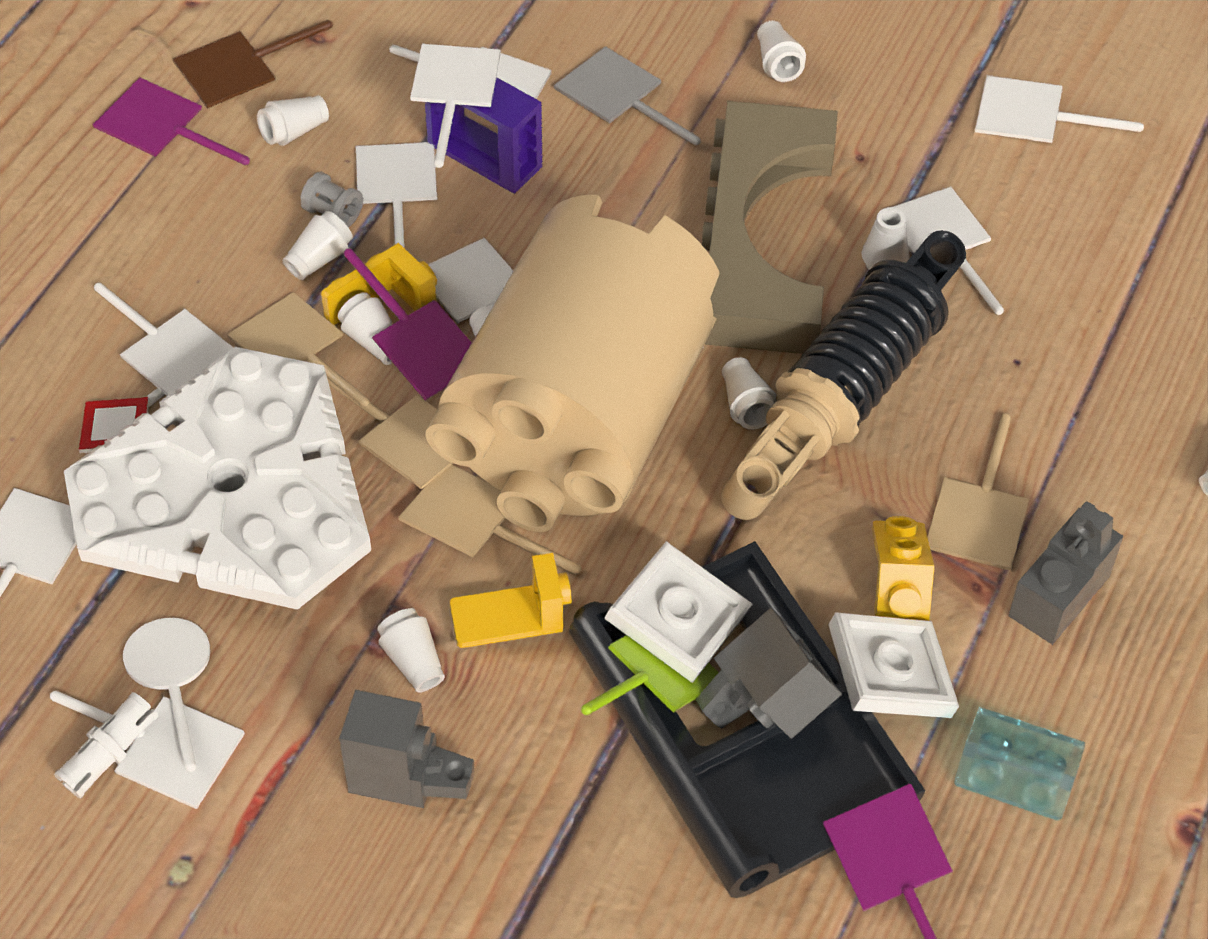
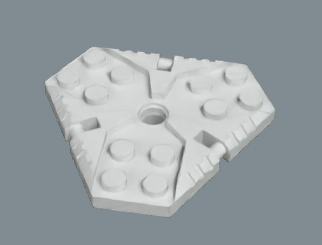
M234 347L206 367L202 374L195 375L189 380L188 384H183L175 390L174 394H170L159 401L160 408L151 415L143 413L133 420L132 425H126L119 430L118 435H113L104 441L105 444L103 446H97L64 470L77 549L81 561L178 583L183 572L196 575L200 588L298 610L371 551L370 537L349 458L342 456L346 454L345 445L324 365ZM174 424L176 428L169 432L166 428ZM194 546L204 548L202 553H193Z

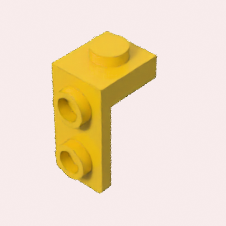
M399 243L382 253L375 254L365 263L367 268L387 291L393 289L415 311L433 300L436 301L435 286L437 285V278L434 271L425 261L419 262ZM355 269L344 277L335 279L328 287L322 290L324 318L333 325H336L340 322L338 319L340 309L355 295L368 293L371 298H379L380 296Z
M892 516L887 518L886 521H873L872 534L878 560L875 616L929 621L934 561L925 524L905 516Z
M547 553L532 556L533 585L452 598L450 600V610L457 646L465 648L563 632V605L572 603L571 589L567 572L557 573L554 554Z

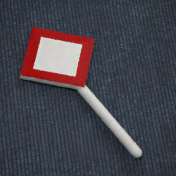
M157 388L146 397L86 401L79 452L88 453L97 446H103L105 444L104 441L108 438L118 435L119 430L126 425H132L133 420L143 413H148L149 407L165 394Z

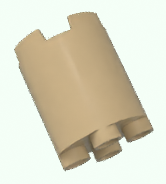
M596 194L572 197L555 205L542 220L440 398L438 411L425 433L428 444L442 458L457 465L468 466L482 479L500 490L501 492L497 497L498 509L505 518L520 528L532 532H546L553 527L559 514L593 516L613 513L622 507L630 495L717 320L713 316L710 298L720 272L702 244L690 232L666 215L648 234L631 225L608 218L597 217L602 201L599 195Z

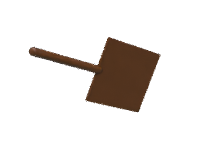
M326 20L254 50L240 31L173 59V62L206 108H210L274 81L275 76L261 57L332 28L333 23L330 20Z

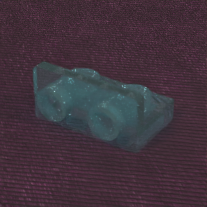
M979 707L963 750L954 783L956 786L1053 820H1061L1077 775L1086 742Z

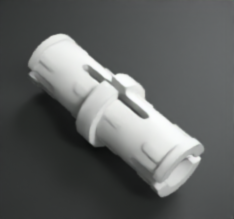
M132 692L129 698L100 728L94 726L86 734L89 739L69 761L54 773V776L59 781H63L62 784L71 793L81 798L113 762L119 764L127 756L125 750L159 715L155 710H149L152 706L138 694Z

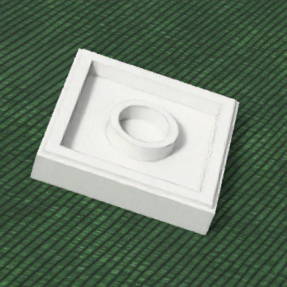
M666 541L611 606L604 619L693 683L747 614L752 603Z
M847 613L834 614L828 625L853 711L952 718L959 708V704L932 621Z

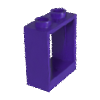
M496 77L491 107L455 104L445 155L515 194L543 167L542 102ZM425 102L428 143L437 150L446 103ZM465 108L497 125L498 134L466 117Z

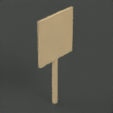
M294 292L227 334L228 338L240 348L301 361L307 360L310 363L324 365L326 376L329 380L362 407L369 405L367 397L315 355L342 337L343 332Z
M327 378L329 386L382 422L362 437L358 444L420 489H423L454 464L438 455L426 440V430L438 409L416 395L389 416L371 402H369L367 407H362Z
M1004 413L1000 418L982 487L944 477L927 537L930 549L933 551L1011 571L1029 499L992 489L1011 420L1009 414Z
M451 465L426 485L399 516L400 521L471 557L477 554L494 533L535 555L553 553L555 564L573 574H579L582 570L579 564L501 526V523L506 519L497 506V497L501 491L488 482L454 465Z

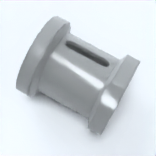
M317 172L313 177L309 178L300 196L301 208L307 212L315 213L317 211L323 214L325 211H330L337 215L348 227L356 221L363 206V195L360 191L354 188L346 190L331 182V177L324 172Z

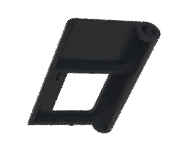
M756 541L702 568L752 603L749 611L740 621L744 630L772 608L804 640L842 695L792 739L775 723L770 728H766L758 720L708 746L697 744L676 711L673 713L644 683L612 701L615 709L732 898L745 897L834 851L835 848L825 829L824 821L908 784L912 785L919 801L926 791L872 712L853 711L840 664ZM595 601L582 606L574 614L569 633L606 692L635 674L608 648L610 644L626 636L625 633L604 619L613 604Z

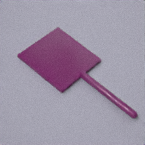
M141 77L93 124L94 128L155 157L179 134L243 165L250 163L249 157L185 128L200 112L202 105Z
M350 248L345 249L344 256L399 319L398 322L375 334L372 339L426 401L447 387L472 342L435 300L408 315L355 252Z
M908 784L824 821L825 829L863 911L904 894L924 939H937L914 889L952 873L953 870L912 785Z

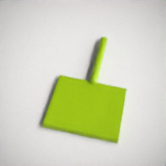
M626 635L610 644L608 648L635 675L581 707V712L584 715H590L644 683L674 713L695 700L719 672L708 662L692 683Z

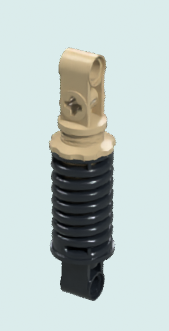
M938 230L932 232L906 263L897 260H883L874 264L867 272L862 285L852 294L851 298L842 306L831 322L824 327L821 334L811 343V346L804 351L800 359L788 372H784L778 378L775 384L777 388V402L772 405L766 414V429L747 451L746 457L722 489V503L731 515L743 520L758 517L781 488L789 484L807 460H818L827 453L831 446L850 443L857 436L860 423L869 417L871 410L881 402L882 396L889 392L892 384L900 378L902 371L909 367L912 359L920 353L921 348L928 343L930 337L937 334L946 324L949 310L946 299L941 291L966 258V248L958 236L949 231ZM743 482L753 485L759 494L748 490Z

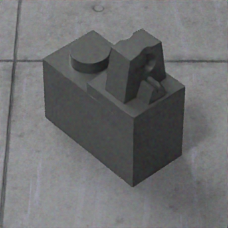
M1088 501L1078 508L1049 541L1048 548L1018 581L1008 616L1053 645L1111 575L1124 537L1112 529L1113 517L1106 512L1097 510L1095 505Z
M770 608L714 657L721 671L695 700L704 714L721 729L750 710L766 728H770L775 723L792 739L842 694L804 640Z
M355 690L339 737L348 793L424 808L427 796L467 799L474 777V759L437 747L435 733L431 732V727L424 726L422 703Z

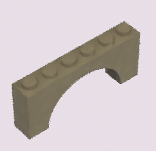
M727 101L725 120L716 119L714 147H722V152H712L710 180L718 181V186L708 187L706 215H712L714 219L713 223L704 222L702 246L707 251H710L709 255L714 260L720 274L710 298L713 316L717 320L705 345L803 354L811 346L814 339L820 335L824 287L797 281L773 268L762 258L751 243L745 227V221L756 203L776 187L799 178L831 176L838 111Z

